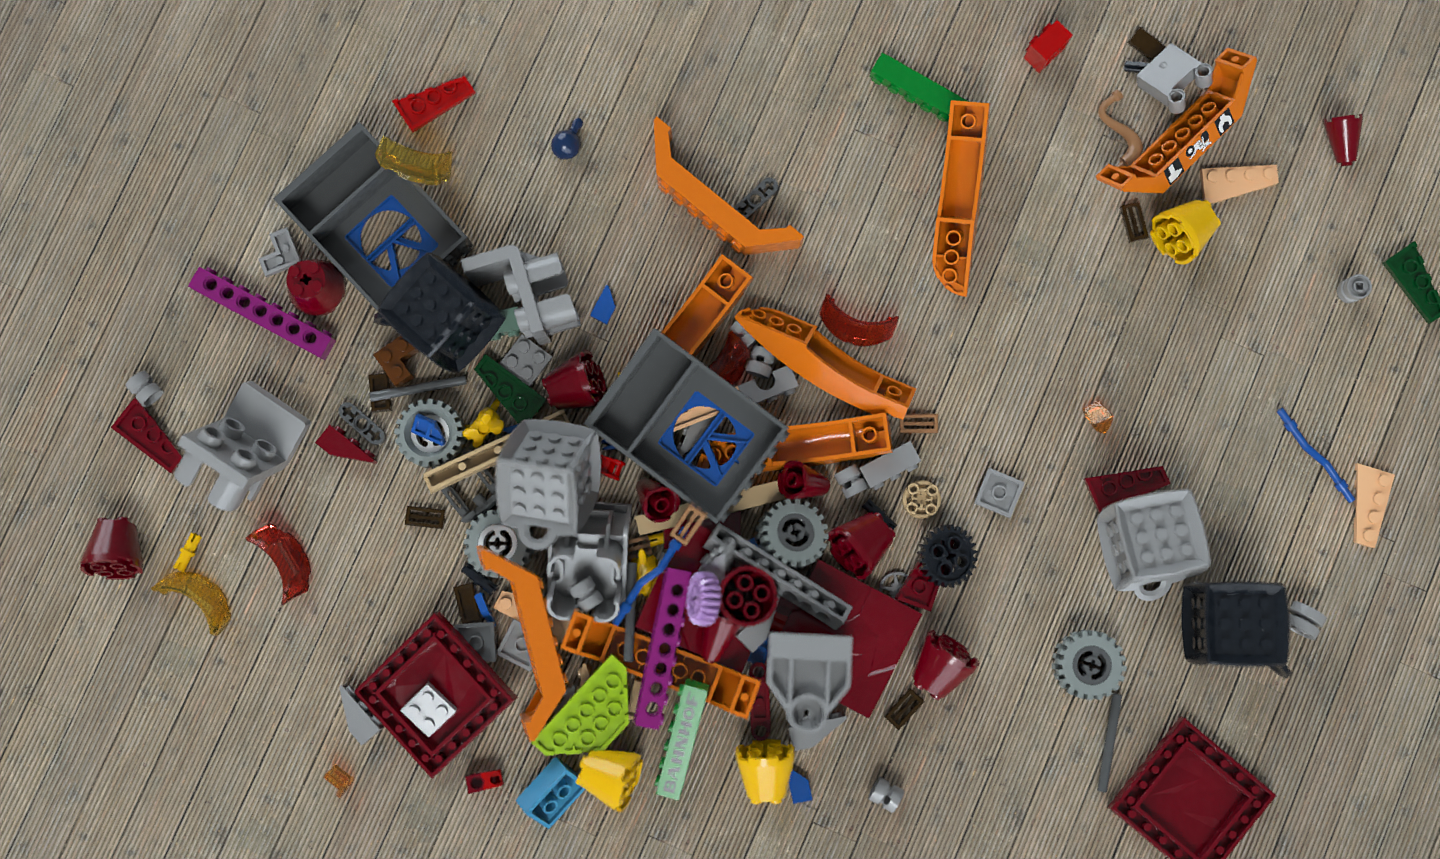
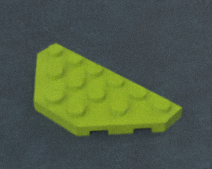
M611 654L544 726L535 741L531 743L546 756L554 754H582L591 752L592 749L594 751H604L629 724L627 666L615 655Z

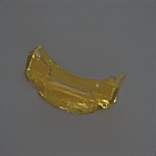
M382 136L375 153V157L381 167L393 170L397 173V176L416 183L440 185L442 181H449L452 167L451 151L440 154L425 153L405 147L388 137Z
M194 572L169 573L151 588L154 592H160L163 595L175 592L181 593L193 600L204 613L212 636L220 635L231 621V612H229L228 600L224 592L206 576Z

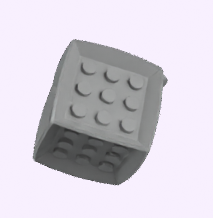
M524 419L507 438L496 464L498 511L501 523L518 529L519 538L527 547L534 550L546 549L554 543L557 536H575L588 520L596 503L600 486L601 458L597 431L588 427L560 421ZM529 527L547 528L548 531L543 538L535 539L530 535Z
M1190 489L1155 492L1129 498L1108 505L1098 515L1097 525L1102 553L1111 582L1116 591H1134L1139 599L1153 601L1164 596L1169 591L1172 583L1197 576L1206 571L1211 564L1204 524ZM1161 581L1160 586L1153 591H1147L1143 588L1144 584Z

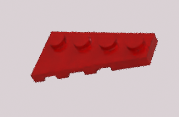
M463 76L442 83L440 86L425 89V91L416 94L412 93L407 95V97L391 101L411 132L414 133L476 93L467 78Z

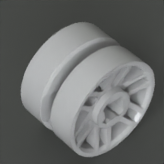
M1293 601L1289 608L1291 613L1289 614L1290 630L1305 638L1316 640L1320 633L1317 627H1323L1327 617L1306 604Z

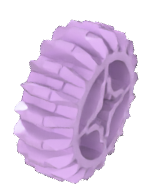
M696 572L692 575L689 587H687L686 609L688 610L690 621L698 626H707L715 623L720 611L721 588L719 587L720 582L714 573Z

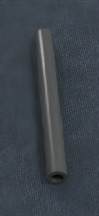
M465 375L369 392L371 402L466 385L467 382Z
M628 563L626 598L637 582V563ZM636 598L631 605L632 609L625 615L624 662H633Z
M1112 693L1097 791L1105 793L1108 790L1122 695Z

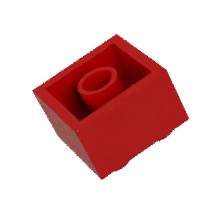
M1058 20L1053 24L1049 22L1043 28L1042 33L1039 36L1036 35L1029 42V46L1025 49L1024 59L1040 73L1066 48L1073 34Z

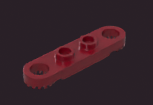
M755 662L749 668V676L761 681L750 710L751 734L754 739L764 741L770 736L771 732L769 687L766 684V665L762 662ZM759 666L764 669L763 676L755 677L753 675L755 667ZM759 725H763L766 728V733L763 736H758L755 733V729Z

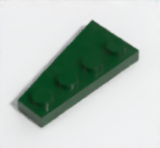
M1413 241L1382 264L1427 324H1430L1440 317V296L1437 290H1434L1430 273H1427L1423 264L1425 263L1424 259L1418 253L1416 241Z
M486 354L474 368L476 373L518 424L524 419H533L547 401Z

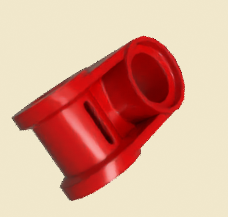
M600 454L602 460L600 474L620 481L619 476L626 463Z

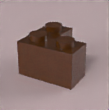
M402 336L397 337L373 354L396 387H402L415 378L404 362L420 351L414 348Z

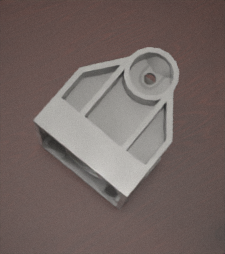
M786 633L768 634L766 684L785 710L786 719L789 724L799 732L810 734L822 729L830 711L850 688L852 637ZM805 709H808L809 713L807 716L804 717L803 711Z

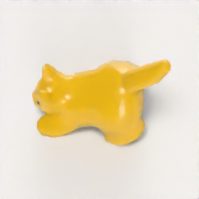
M498 399L490 407L483 408L471 425H465L466 429L462 435L468 440H473V447L481 446L485 437L490 432L497 435L503 431L504 422L496 412L500 405Z
M644 549L639 550V558H633L630 563H637V581L658 566V559L655 556L646 557ZM654 579L644 585L637 596L642 594L646 597Z

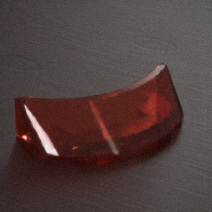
M826 293L819 316L829 332L837 339L853 346L869 347L886 342L892 338L899 316L894 318L888 316L887 320L880 322L861 321L844 313L834 303L835 299Z
M730 331L723 350L708 367L734 386L746 370L744 365L746 359L750 358V350L733 331Z
M270 523L254 530L245 538L246 541L261 548L275 563L283 585L282 606L308 591L310 586L308 584L309 575L311 574L310 562L302 545L289 532L285 533L278 529L277 525Z

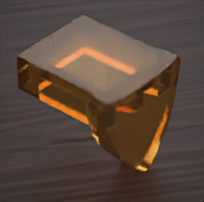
M1099 400L1082 409L1083 414L1097 432L1105 434L1113 421V414L1109 413Z
M334 765L323 777L338 789L336 796L339 799L343 797L355 780V778L337 765Z

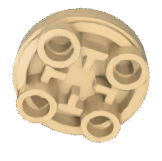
M918 480L905 488L902 495V504L910 516L917 519H925L938 511L941 504V495L936 485L925 480Z

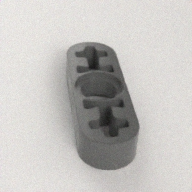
M765 178L734 209L738 212V209H745L747 207L745 202H747L750 207L745 211L746 215L744 217L749 219L776 194L778 190L777 181L774 178ZM766 184H773V190L768 189L765 192L767 197H764L762 192L766 189ZM753 195H758L761 197V202L753 204L750 198Z
M346 402L339 407L340 417L371 444L381 445L385 442L386 433L354 404ZM346 407L349 409L352 407L351 412L356 415L355 418L348 414L345 416ZM360 419L367 420V427L365 429L358 428L357 423ZM371 429L375 433L380 432V440L375 439L373 441L374 436L368 431Z

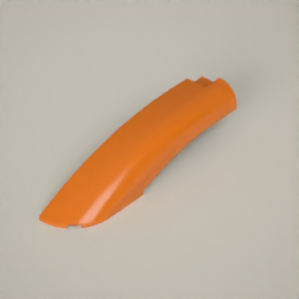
M951 100L932 262L934 272L945 288L954 294L967 297L983 184L991 103Z
M721 254L695 291L661 332L696 357L743 296V292L754 277L731 259Z
M750 307L745 308L735 315V319L766 350L815 386L871 414L886 412L895 418L904 419L917 388L863 365L831 343L816 330L817 326L784 312L766 307H759L753 310Z
M885 412L848 419L788 426L789 436L783 443L779 442L776 448L778 451L771 459L767 458L765 460L766 467L762 472L783 470L784 464L793 460L800 461L810 467L893 453L888 416ZM714 440L710 443L720 466L732 457L736 449V443ZM704 451L700 456L697 467L709 469L711 465Z

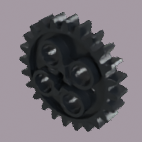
M940 525V528L933 527L934 532L927 531L929 537H922L925 543L918 544L922 548V551L917 552L918 555H921L917 562L922 563L919 570H925L922 576L929 577L928 582H934L935 586L941 585L943 588H947V586L954 588L955 584L960 586L961 580L968 581L966 575H973L970 569L976 568L972 564L973 561H978L977 558L973 557V554L978 553V551L972 549L976 543H970L972 536H966L967 531L961 530V527H954V525ZM953 539L954 546L951 548L950 541ZM935 547L938 549L936 555L933 553ZM960 557L961 563L958 566L957 559ZM942 565H944V567H945V570H944L943 573H941V570H940Z

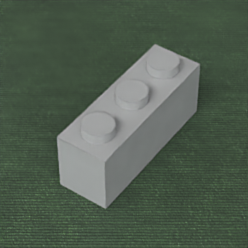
M911 441L894 449L893 453L884 454L860 467L859 471L869 487L868 489L874 488V490H877L885 485L884 481L888 479L894 481L901 477L900 473L906 469L909 473L918 468L917 464L921 462V459Z

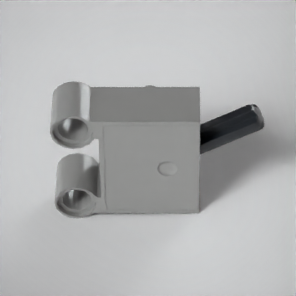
M1172 43L1150 63L1126 61L1124 63L1125 72L1138 73L1136 75L1137 86L1166 105L1169 111L1174 114H1179L1185 110L1186 98L1183 89L1192 80L1195 79L1196 86L1203 89L1211 86L1213 81L1212 67L1209 64L1201 63Z

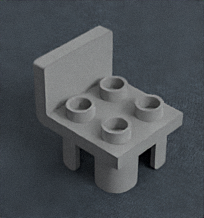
M508 245L461 260L464 273L476 287L505 280L508 292L512 295L514 302L522 301L523 307L515 309L514 313L519 329L524 333L526 339L534 336L541 346L551 343L550 335L581 326L577 309L573 306L570 295L563 294L540 302L538 299L540 295L568 286V279L557 252L537 257L519 251L514 245Z
M251 380L241 384L223 419L182 435L177 445L186 451L174 472V477L184 486H190L193 484L203 463L220 473L208 496V502L221 510L234 511L241 505L248 490L250 493L247 499L252 502L256 499L266 478L287 467L306 434L311 421Z
M596 502L588 520L575 536H557L554 543L548 547L547 609L554 618L571 620L574 609L579 608V606L577 605L578 598H573L568 588L588 576L591 577L595 584L594 590H599L604 599L601 603L591 608L595 609L594 621L609 622L617 616L620 604L626 600L628 535L632 519V504Z

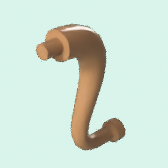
M1118 89L1113 91L1112 95L1104 100L1098 109L1102 122L1120 134L1128 145L1126 153L1119 158L1120 163L1116 167L1130 166L1143 151V144L1139 135L1133 129L1111 118L1106 113V109L1111 104L1123 99V94Z

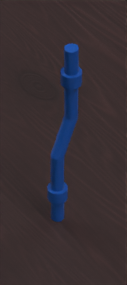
M1280 408L1276 412L1284 422L1286 430L1292 433L1306 453L1324 467L1334 481L1335 488L1338 492L1341 491L1348 503L1353 502L1355 497L1348 489L1347 482L1341 479L1334 467L1324 456L1308 444L1297 428V423L1289 417L1285 409Z
M682 526V528L680 529V531L678 532V535H679V534L681 533V531L683 530V528H684L683 526ZM672 539L669 543L670 547L659 565L636 582L626 600L620 604V610L613 619V624L619 626L626 613L628 614L632 609L631 605L642 587L665 570L676 550L679 551L681 548V542L677 539Z

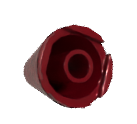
M1359 114V118H1355V115L1333 117L1331 122L1323 119V125L1335 161L1340 163L1341 167L1353 165V161H1357L1363 114Z
M793 460L785 463L782 473L778 475L779 492L784 494L787 499L822 496L827 494L830 489V481L826 476L800 461Z
M647 477L637 482L636 492L644 515L654 523L670 520L672 518L671 515L679 509V495L666 485Z
M721 610L718 612L715 623L703 627L701 656L704 657V661L712 664L721 659L741 626L729 621Z

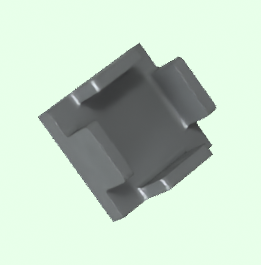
M495 622L455 625L456 630L486 662L497 661L496 651L499 646L498 631L495 632Z

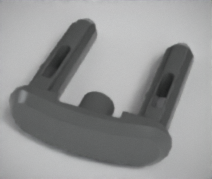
M469 447L462 449L463 455L473 451ZM488 469L483 471L492 481L491 485L481 472L476 474L492 493V496L488 500L482 493L474 497L472 500L477 508L473 511L467 507L452 485L441 490L460 515L461 522L463 523L472 522L478 519V515L481 513L485 514L497 506L496 479ZM449 492H451L453 496L457 499V501L461 505V508H459V506L455 503V501L449 495Z

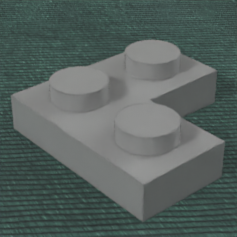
M287 227L269 234L276 252L259 258L267 278L287 270L290 266L302 261Z

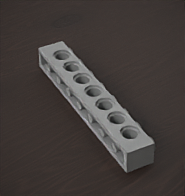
M720 523L711 532L703 546L704 548L712 551L714 548L718 549L723 542L727 543L733 539L735 541L733 566L736 568L753 566L764 570L774 580L777 594L836 630L845 623L852 606Z

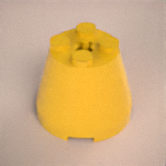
M1193 200L1156 215L1151 220L1153 223L1150 235L1155 246L1163 255L1167 254L1175 260L1176 264L1184 265L1190 263L1198 256L1220 226L1221 221L1216 216L1209 201Z
M777 739L752 740V744L747 746L738 745L735 749L736 761L750 802L752 804H761L762 802L782 803V798L787 794L794 763V745L788 744L787 746L781 744V740Z
M592 749L588 753V757L584 756L581 760L580 767L582 771L577 777L576 784L583 787L611 809L621 813L628 806L631 800L629 795L632 794L635 785H638L643 767L642 755L634 752L607 749L604 751H594Z

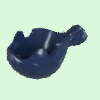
M580 118L573 120L570 130L559 131L554 135L551 141V149L557 158L568 160L578 155L581 141L577 133L583 126V121Z

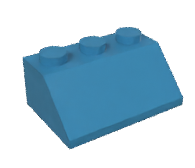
M555 756L515 801L527 816L550 829L585 789L576 784L578 774L568 764Z

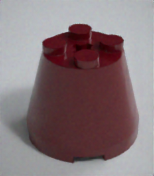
M311 259L299 261L289 267L286 278L288 296L292 304L299 311L310 316H324L336 310L335 308L345 297L346 292L345 279L336 266L325 260Z
M589 350L576 353L542 378V384L547 389L549 395L547 400L550 407L555 406L558 410L596 407L604 397V393L608 391L600 365H597L592 360L593 354Z
M878 512L874 514L867 513L839 525L827 533L829 534L828 541L831 544L829 550L834 559L846 572L852 571L856 574V578L860 580L865 579L873 572L896 536L894 530L886 525L882 515Z
M117 517V519L98 518L82 556L80 570L86 575L94 576V574L105 576L109 580L135 578V574H142L143 559L137 526L129 522L127 517Z
M753 566L735 568L722 579L719 585L721 588V604L719 608L723 615L736 625L751 627L764 623L772 616L776 609L778 597L774 580L767 572ZM738 590H743L744 598L737 592Z
M930 630L925 637L912 677L915 680L913 682L914 686L920 690L925 689L932 698L940 701L941 698H945L971 676L980 663L976 657L971 658L967 648L957 640L944 633L937 635L934 630Z

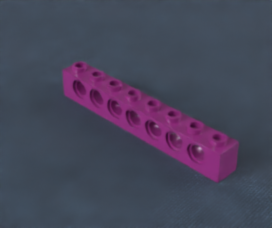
M198 267L188 285L189 288L313 355L326 360L336 340L331 338L333 334L324 329L321 332L316 330V325L307 320L304 323L298 320L300 316L291 311L288 314L283 312V307L274 302L272 305L266 303L267 299L257 293L255 296L249 294L250 290L242 285H239V287L234 286V281L225 276L222 279L216 276L217 272L209 267L206 269ZM217 282L216 288L211 290V284ZM233 290V296L227 299L228 292ZM250 299L249 306L244 307V301ZM263 308H266V314L264 316H260V311ZM279 317H283L282 324L277 325L276 320ZM300 326V331L297 334H293V328ZM316 334V341L310 343V336Z
M669 567L665 568L633 719L635 726L659 730V725H663L664 713L662 711L663 706H666L668 703L669 694L666 693L667 687L671 686L673 674H670L671 668L675 666L677 660L675 649L676 646L679 647L681 641L679 630L680 627L684 626L685 622L683 611L684 607L687 608L686 594L692 577L691 572ZM675 584L681 586V591L677 595L672 593V587ZM670 604H676L677 611L674 614L668 613L667 609ZM671 623L673 626L672 632L665 634L663 631L664 626ZM663 643L669 645L666 653H660L659 647ZM658 663H664V670L657 673L655 666ZM655 682L660 683V690L652 692V684ZM651 702H655L656 709L652 712H648L647 705Z

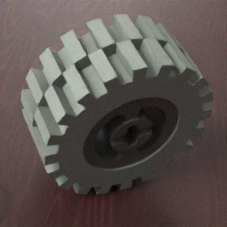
M786 499L775 504L758 520L760 524L755 528V531L759 532L755 536V540L760 541L758 547L793 570L802 569L816 561L823 554L821 551L826 549L827 544L823 542L828 540L829 535L824 534L828 527L827 523L823 525L821 523V520L825 519L823 515L817 516L816 512L818 509L815 506L810 509L808 507L810 503L807 501L800 504V499H794L793 501ZM785 522L796 523L794 525H790L782 531V527ZM804 537L801 546H791L792 543H796Z
M1091 630L1075 631L1070 633V636H1065L1061 639L1063 642L1057 644L1055 647L1058 649L1057 653H1053L1052 658H1055V663H1052V669L1056 671L1053 675L1055 679L1059 680L1060 683L1058 684L1061 688L1066 689L1067 693L1086 700L1103 699V696L1109 697L1112 695V690L1117 691L1119 689V681L1123 682L1125 679L1122 676V671H1126L1127 666H1123V661H1126V657L1121 655L1120 651L1123 649L1120 645L1115 644V639L1108 637L1103 632ZM1088 651L1089 654L1088 656L1082 657V661L1091 662V664L1101 666V662L1097 658L1098 655L1102 660V670L1100 674L1095 678H1091L1092 674L1098 673L1100 671L1098 669L1089 668V666L1079 664V667L1083 672L1082 675L1078 671V659L1084 652Z

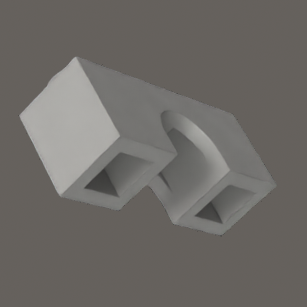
M785 366L772 372L774 386L769 390L760 389L755 379L738 385V388L742 393L760 405V403L765 401L768 404L778 400L777 396L782 394L789 396L795 393V389L799 385L792 369Z

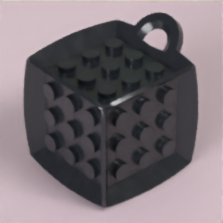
M430 252L424 254L402 275L378 307V313L374 314V322L376 324L391 326L400 336L433 363L453 373H459L485 348L506 319L504 313L481 290L457 273L444 259Z
M1190 582L1185 584L1182 596V638L1185 659L1194 665L1269 667L1276 674L1287 679L1292 673L1286 665L1290 648V616L1286 586L1275 582Z

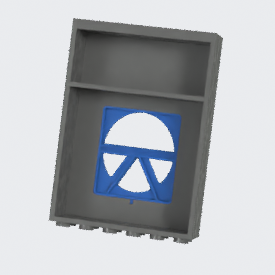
M360 122L273 198L377 311L396 282L427 252L439 256L454 267L461 256L468 255L472 250L473 244L468 237ZM383 211H396L409 217L401 227L371 254L365 255L361 244V233L369 218ZM413 225H416L421 235V243L401 238V236ZM394 244L418 250L420 253L410 266L399 269ZM386 250L388 251L391 270H385L373 264Z
M655 328L584 422L587 427L596 430L599 436L689 504L692 502L695 504V507L701 508L702 512L708 513L707 517L716 524L720 521L724 522L731 513L730 507L732 505L735 507L742 499L741 492L744 489L747 491L755 481L752 479L756 473L759 475L766 467L765 460L767 458L771 459L778 451L776 448L779 442L783 443L790 434L788 426ZM706 406L718 410L719 413L687 456L683 458L677 451L673 439L674 426L678 418L685 411L694 407ZM727 417L733 424L736 434L730 435L713 432L722 420ZM708 440L736 443L735 452L725 464L720 466ZM702 447L711 465L709 469L699 468L691 464Z

